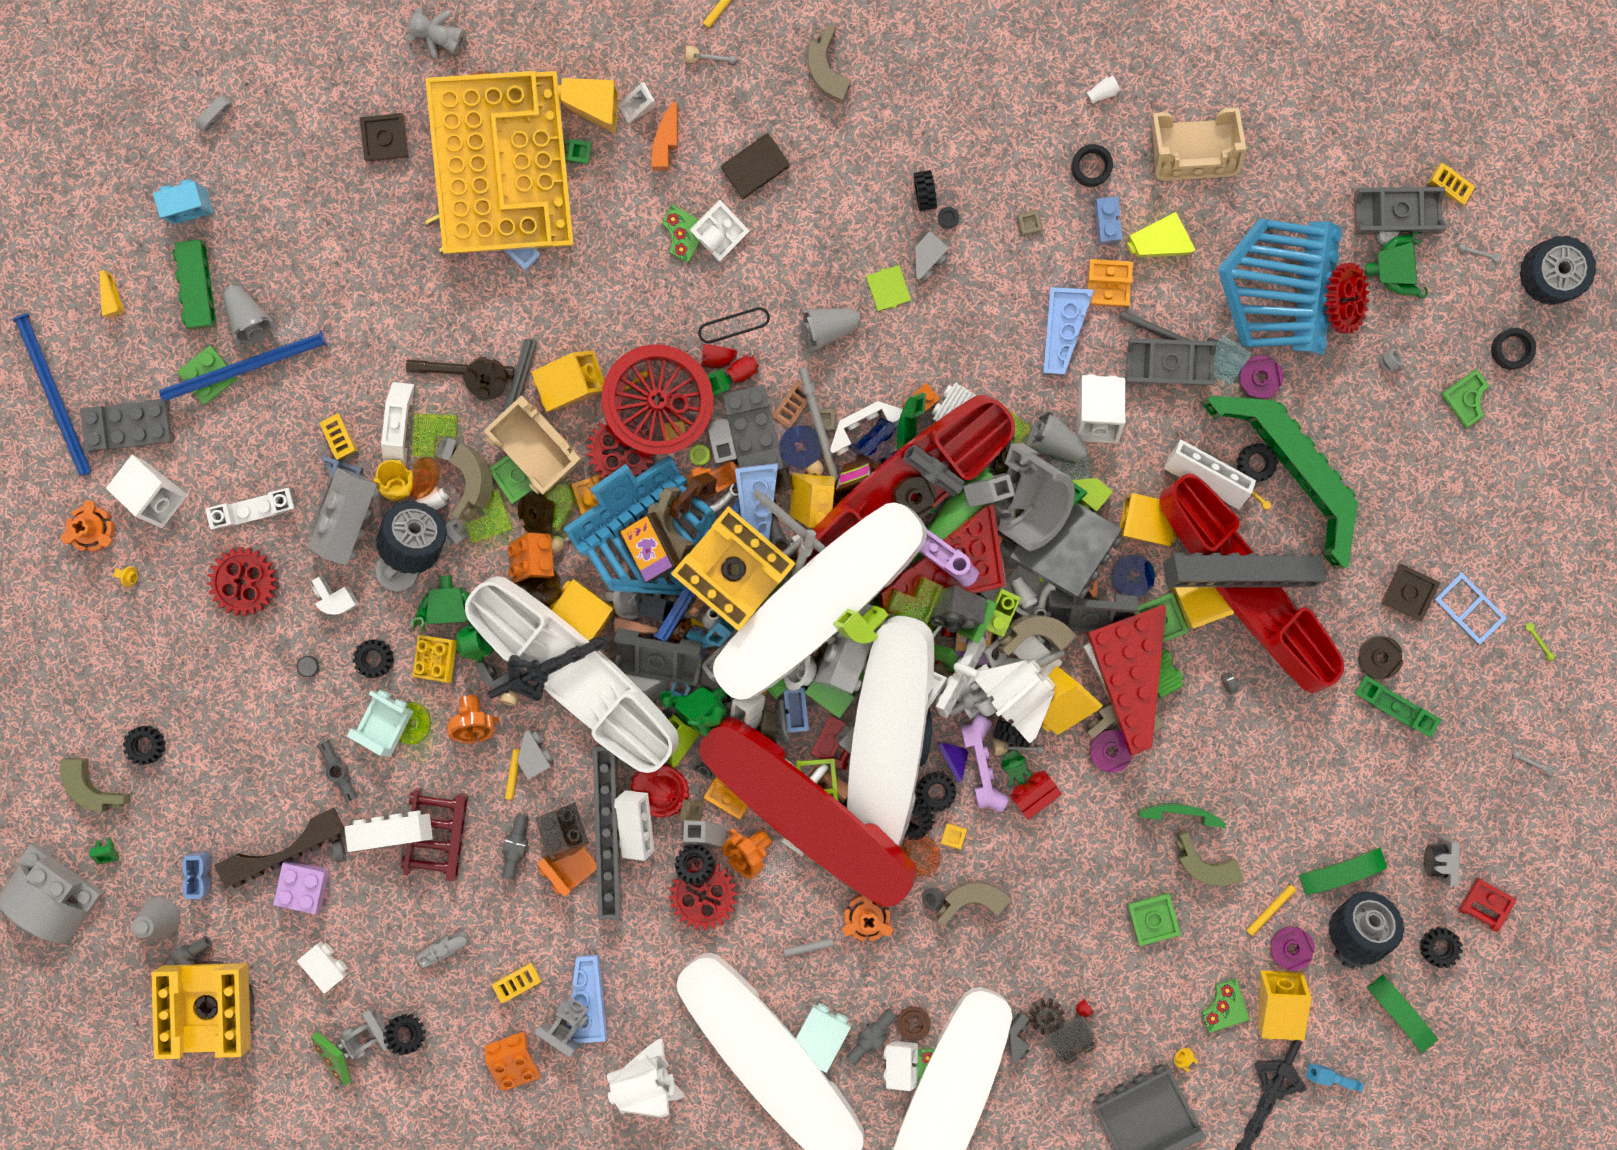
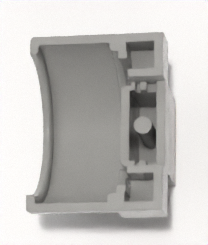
M1024 443L1011 444L1005 464L1009 466L1007 474L1010 475L1015 496L993 502L992 504H994L997 530L1028 551H1033L1046 545L1062 529L1073 507L1075 488L1072 479L1067 474L1038 457L1037 451ZM1015 509L1025 510L1020 516L1015 518Z
M38 843L30 844L18 861L20 865L0 891V909L11 921L30 934L49 942L65 944L71 940L105 892L89 880L85 881L52 857L53 854ZM74 896L77 904L70 903L67 899Z

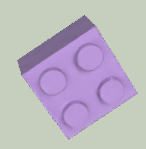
M291 860L282 863L273 905L317 914L322 908L330 869Z

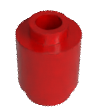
M746 354L732 363L727 372L734 383L737 384L757 374V368L760 366L753 356L749 358Z

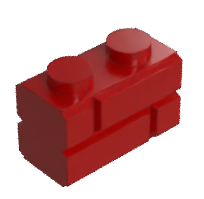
M1042 770L1032 774L1030 780L1024 785L1016 786L1013 793L1009 796L1029 820L1060 797L1062 793L1049 775Z

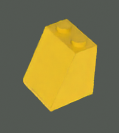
M562 78V84L558 85L557 93L565 108L610 132L616 133L618 89L614 80Z
M593 350L570 353L531 372L534 385L538 388L541 403L546 412L559 410L602 393L605 381Z
M793 473L792 484L794 489H791L789 516L807 527L814 528L833 508L835 477Z
M1135 493L1126 494L1119 525L1122 528L1120 537L1168 547L1171 546V543H1175L1177 534L1161 510L1160 499Z
M573 579L571 582L568 580L561 589L563 592L560 599H556L549 609L589 641L597 637L615 612L614 606L576 579Z
M1215 587L1171 588L1187 628L1194 629L1234 614Z
M1056 665L1048 674L1056 686L1041 727L1047 732L1052 730L1055 734L1059 735L1101 709L1103 705L1082 685Z
M1260 970L1258 1028L1261 1038L1270 1040L1287 1039L1291 1041L1305 1040L1312 997L1303 972Z

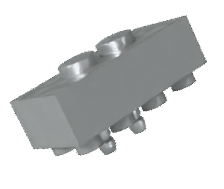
M337 467L319 506L308 548L323 559L347 565L348 561L352 560L355 556L356 550L353 547L356 540H360L365 532L361 526L363 521L367 520L372 513L369 504L371 500L377 497V484L360 474Z
M867 604L859 614L863 616L872 606ZM883 624L879 628L875 629L874 632L877 633V630H879L883 626ZM838 631L834 635L835 641L831 644L827 643L814 682L837 692L853 694V691H858L862 681L859 679L861 671H866L867 656L869 651H871L874 641L858 643L844 637Z

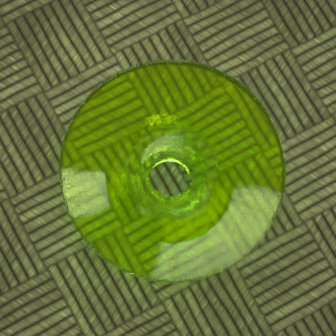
M407 702V708L413 710V713L399 741L403 744L414 745L427 737L431 728V717L428 710L422 704ZM414 720H416L415 728L412 726Z

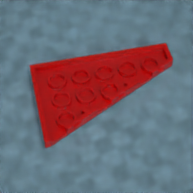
M989 503L983 506L943 539L944 542L956 551L959 550L965 554L978 569V578L972 585L962 586L954 577L927 557L922 556L889 586L879 592L881 608L887 614L928 605L939 590L951 586L960 587L974 594L1005 587L994 504Z
M1165 604L1087 632L1129 755H1135L1152 748L1166 615Z

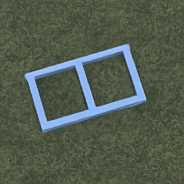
M1462 572L1434 599L1479 645L1507 620L1501 611ZM1463 579L1480 597L1458 617L1441 599ZM1484 600L1500 619L1479 638L1462 620Z

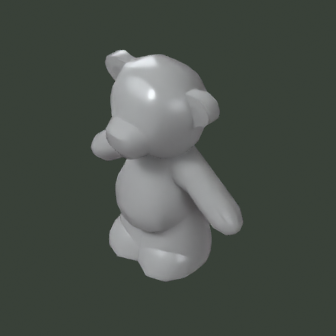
M416 8L415 13L408 21L409 33L407 39L413 41L416 38H426L431 57L437 59L439 53L436 44L441 45L450 53L458 55L462 49L466 31L461 28L442 25L451 16L449 10L443 11L431 21L424 15L421 8Z

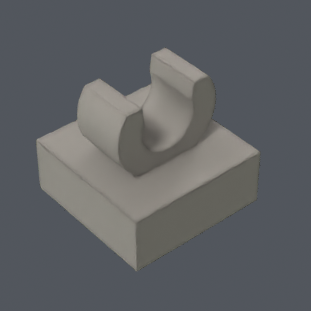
M441 436L436 457L450 461L454 448H457L459 444L455 443L456 440Z
M455 519L446 524L447 535L445 544L447 546L453 542L459 544L471 534Z

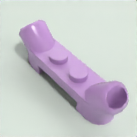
M926 529V541L919 552L954 577L962 586L972 585L978 578L979 572L970 562V559L961 551H956Z
M977 714L971 724L960 726L964 746H973L982 784V786L973 787L978 809L990 807L996 812H1002L1007 806L1009 798L991 785L994 775L992 767H987L986 759H990L987 746L983 747L982 744L984 737L992 727V721L981 714Z

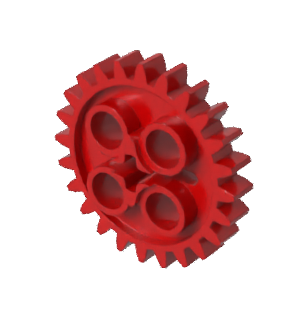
M1340 263V266H1336V270H1332L1333 277L1328 278L1330 285H1326L1328 293L1325 294V297L1328 298V301L1325 303V306H1328L1326 314L1330 315L1328 322H1332L1331 328H1335V332L1349 334L1354 333V330H1359V326L1363 325L1362 319L1366 318L1364 311H1368L1366 303H1369L1367 295L1370 292L1366 291L1368 283H1365V279L1367 276L1363 275V269H1360V265Z
M623 416L622 422L626 420V416ZM633 419L625 426L634 433L640 423L634 425ZM607 421L605 426L602 423H598L599 431L596 429L592 430L595 437H588V440L593 444L586 445L587 449L592 450V452L586 454V457L593 458L589 462V466L596 465L593 472L597 473L600 471V479L605 476L608 477L625 464L630 468L634 477L636 475L639 476L642 474V470L646 471L649 469L646 464L653 465L654 463L649 457H653L656 454H648L638 450L625 451L623 456H620L619 452L603 455V451H615L619 445L622 446V449L631 448L614 434ZM640 429L637 436L648 440L649 436L645 434L649 429ZM607 436L612 437L615 442L614 445L611 447L605 446L603 438ZM631 454L637 455L639 463L631 465L627 457ZM608 458H615L618 466L615 468L608 467L606 464Z
M238 547V552L235 549H230V555L223 552V560L220 558L215 559L218 566H211L215 571L214 574H208L209 577L213 578V581L208 582L207 585L214 588L209 591V594H216L213 602L221 601L218 606L219 608L227 606L226 613H231L234 609V616H239L240 612H242L243 616H248L249 611L252 615H255L257 613L256 608L263 611V604H271L268 598L276 597L272 590L279 588L273 585V582L279 580V578L273 577L277 570L270 569L273 562L266 563L267 555L259 557L260 550H256L253 553L252 548L249 547L246 551L243 547ZM234 563L239 567L236 575L231 572V566ZM255 567L260 572L257 579H254L252 576V570ZM239 580H246V585L239 583ZM230 584L234 586V594L231 596L227 593V587ZM251 588L255 591V598L253 600L248 598V590Z
M700 861L698 867L695 862H692V869L687 866L688 871L692 873L699 872L703 867V861ZM717 864L715 871L712 872V878L709 877V881L707 883L704 881V885L700 887L696 885L691 886L689 883L686 884L681 878L672 880L676 887L669 888V890L675 892L674 895L669 896V899L675 900V903L670 905V907H677L678 910L674 915H682L680 922L686 919L688 920L687 927L694 923L695 930H698L700 925H703V929L706 931L708 924L713 929L716 928V922L723 925L722 917L729 920L730 916L727 912L735 911L731 904L738 903L736 899H733V896L738 895L739 892L732 890L737 883H730L733 875L726 877L727 868L721 872L719 870L720 864ZM687 886H691L698 892L706 890L708 897L720 901L721 904L718 905L708 898L702 901L700 899L701 895L688 890ZM713 886H722L723 895H714L712 891ZM687 894L692 895L695 899L694 905L689 906L685 904L684 896ZM705 904L713 906L714 913L712 915H706L703 912Z

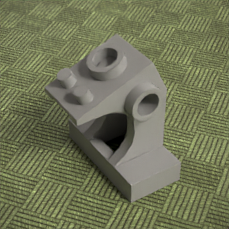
M571 997L567 1002L563 1001L556 1011L558 1018L553 1026L544 1022L537 1028L534 1034L568 1057H571L580 1046L572 1038L579 1027L582 1028L589 1017L586 1014L589 1008ZM566 1020L567 1022H569L570 1025H572V1028L570 1029L569 1027L564 1025L562 1021Z
M374 1006L362 1014L367 1023L355 1030L350 1027L340 1034L342 1038L338 1039L340 1044L337 1047L343 1052L346 1059L354 1058L357 1060L367 1053L365 1051L366 1048L379 1042L383 1051L387 1050L389 1044H384L383 1041L387 1039L386 1036H383V1032L387 1030L384 1029L385 1024ZM367 1029L373 1039L362 1045L356 1034Z

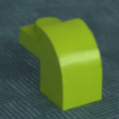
M874 605L863 616L857 611L847 609L833 625L844 637L858 643H870L878 638L874 630L883 624L888 614L883 608Z

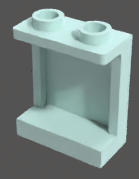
M379 689L378 692L370 691L369 695L373 698L358 728L350 729L347 737L380 756L391 757L413 710L407 708L408 704L399 699H391V694Z
M819 1003L818 1006L812 1004L811 1010L796 1036V1040L819 1069L827 1073L851 1028V1023L848 1022L849 1019L840 1013L834 1015L829 1012L830 1008Z

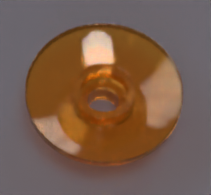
M423 457L413 463V488L410 496L418 499L424 498L436 487L440 471L434 459Z

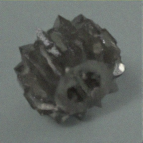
M1040 998L1041 1005L1039 1006L1034 1002L1033 1006L1036 1010H1029V1014L1032 1015L1029 1018V1022L1034 1024L1033 1029L1035 1031L1040 1029L1042 1035L1046 1033V1029L1052 1035V1028L1055 1027L1059 1031L1061 1028L1057 1023L1065 1022L1064 1018L1060 1017L1065 1012L1063 1009H1059L1061 1006L1059 1002L1053 1004L1052 998L1048 999L1047 1004H1045L1043 998ZM1049 1012L1051 1018H1047L1045 1021L1042 1015H1046Z

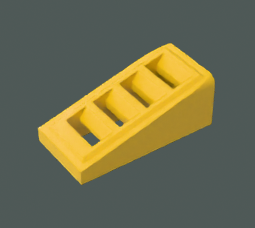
M1443 163L1436 167L1427 182V185L1430 187H1445L1444 195L1463 206L1475 188L1474 185ZM1443 174L1445 175V178L1441 182L1439 179ZM1449 178H1450V179H1452V182H1451V184H1450L1449 187H1448V186H1446V183L1448 182V180H1449ZM1457 182L1459 183V186L1457 190L1454 192L1452 189ZM1463 186H1464V187H1466L1467 189H1466L1464 195L1461 197V196L1459 195V193L1461 192V190H1462V188H1463Z
M105 270L99 271L102 316L111 318L123 314L125 311L112 273Z
M339 413L320 422L336 460L340 461L358 452ZM335 421L338 422L337 426L328 430L327 425ZM338 429H341V433L333 437L331 436V433ZM344 436L345 440L335 444V440ZM345 444L348 445L347 448L341 451L338 450L339 447Z
M530 963L495 981L492 987L500 1002L504 1003L541 982V979L533 964ZM528 970L533 980L532 982H529L528 978L524 973L525 971ZM518 975L522 978L524 986H521L517 978ZM511 979H512V981H513V983H514V985H515V987H516V989H517V990H515V991L513 990V988H512V986H511V984H510V982H509V980H511ZM503 983H504V985H505V987H506V989H507V991H508V993H509V994H507V995L505 994V992L503 991V989H502V987H501V985H502Z

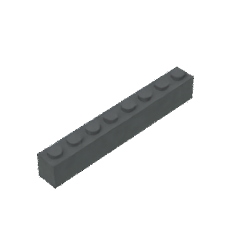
M1174 553L1171 555V558L1163 562L1167 588L1316 587L1327 581L1322 556H1313L1311 553L1295 556L1294 553L1277 556L1276 553L1258 556V553H1251L1245 556H1240V553H1232L1227 556H1222L1221 553H1213L1208 556L1203 555V553L1191 555Z
M595 745L593 747L598 920L620 919L622 916L621 853L616 808H614L615 799L619 796L617 756L602 745Z

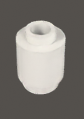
M435 486L421 494L419 499L415 501L425 503L437 511L448 504L446 500L449 497L444 488L440 489L438 486Z

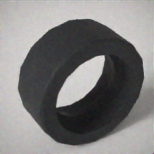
M1088 144L1080 148L1074 155L1071 163V172L1075 180L1086 187H1097L1103 184L1111 175L1113 169V158L1110 152L1097 144ZM1089 153L1099 155L1104 161V171L1096 178H1088L1080 170L1081 159Z
M1507 329L1499 333L1493 340L1491 346L1492 357L1502 368L1508 370L1522 368L1528 365L1535 357L1536 342L1533 336L1524 329ZM1512 336L1523 340L1526 347L1525 355L1522 359L1514 362L1504 357L1501 348L1503 341Z

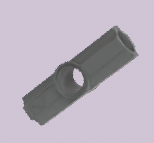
M913 445L904 453L903 460L918 470L919 474L934 485L937 484L953 497L963 489L965 481L948 470V467L934 456H929L918 446Z

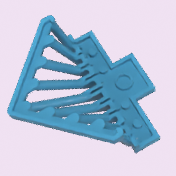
M1258 219L1218 268V274L1241 346L1268 347L1293 345V351H1306L1315 355H1324L1325 348L1327 347V329L1330 325V322H1328L1329 314H1326L1328 306H1325V303L1328 301V298L1325 297V294L1328 293L1326 285H1330L1328 278L1333 277L1332 270H1336V264L1339 260L1338 249L1339 242L1342 239L1340 226L1329 221L1310 222L1309 226L1269 219ZM1266 229H1275L1295 233H1302L1307 235V239L1267 234L1264 232L1266 231ZM1258 241L1303 247L1306 250V252L1304 253L1266 246H1259L1254 244ZM1247 253L1293 259L1304 263V266L1244 256ZM1237 265H1245L1295 273L1302 276V279L1235 269ZM1233 277L1291 286L1300 290V294L1239 287L1235 285ZM1239 295L1291 301L1297 303L1298 308L1243 305ZM1245 313L1293 316L1297 318L1296 322H1247ZM1250 331L1295 332L1292 337L1252 339Z
M669 455L636 478L633 476L630 468L626 464L590 488L598 504L563 528L580 554L584 556L587 553L610 591L680 595L685 588V585L671 574L674 569L667 573L674 583L667 582L663 576L655 581L645 583L633 557L617 533L619 530L627 527L629 523L639 520V516H646L649 505L659 502V495L664 488L676 487L681 490L680 494L687 489L684 486L688 483L687 479L680 474L674 460ZM697 497L691 503L704 513L701 521L689 510L685 515L679 512L697 530L695 540L673 518V524L678 534L694 543V547L711 529L716 519L715 512ZM609 538L637 580H630L607 545L606 539ZM596 546L600 548L619 579L611 578L595 552Z

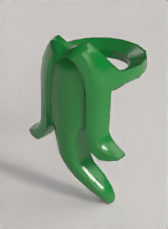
M1016 750L1004 754L1001 769L1006 770L1009 776L1007 786L1013 784L1014 777L1018 785H1024L1023 773L1028 777H1031L1033 774L1027 769L1025 764L1026 758Z

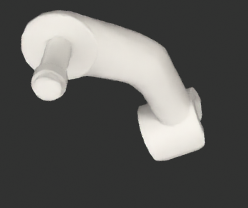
M735 483L731 485L730 491L710 506L715 513L722 509L734 496H739L738 493L736 494L732 491Z
M1050 583L1045 585L1041 592L1039 603L1033 607L1034 615L1038 611H1043V615L1047 616L1046 603L1050 596V591H1055V586Z

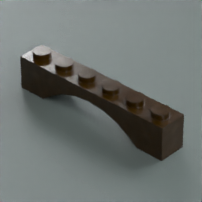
M334 807L311 818L301 836L290 847L281 852L265 856H249L238 853L214 866L225 888L231 885L233 888H237L246 883L244 879L250 876L252 879H255L265 874L263 870L268 867L274 870L282 866L283 860L289 857L293 861L303 856L302 851L308 848L311 852L322 847V841L328 839L329 842H332L342 837L340 833L345 831V828Z

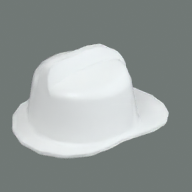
M810 655L800 663L797 669L784 677V682L788 689L797 690L801 686L810 685L817 673L814 658Z

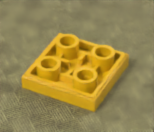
M418 635L412 677L451 683L457 640Z

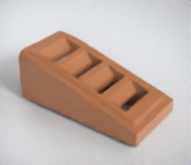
M798 381L793 385L772 416L789 429L808 404L807 397L803 399L795 393L797 389L802 392L801 385L803 384ZM794 397L801 402L800 407L792 402L790 398ZM789 404L796 409V413L791 412L785 405ZM781 411L791 416L792 419L789 421L780 414Z
M614 617L615 634L618 628L638 631L639 636H653L658 633V628Z
M815 765V767L808 775L809 777H811L814 774V772L818 769L819 765ZM828 771L817 782L823 789L833 788L832 775ZM836 777L838 801L842 804L848 796V784Z

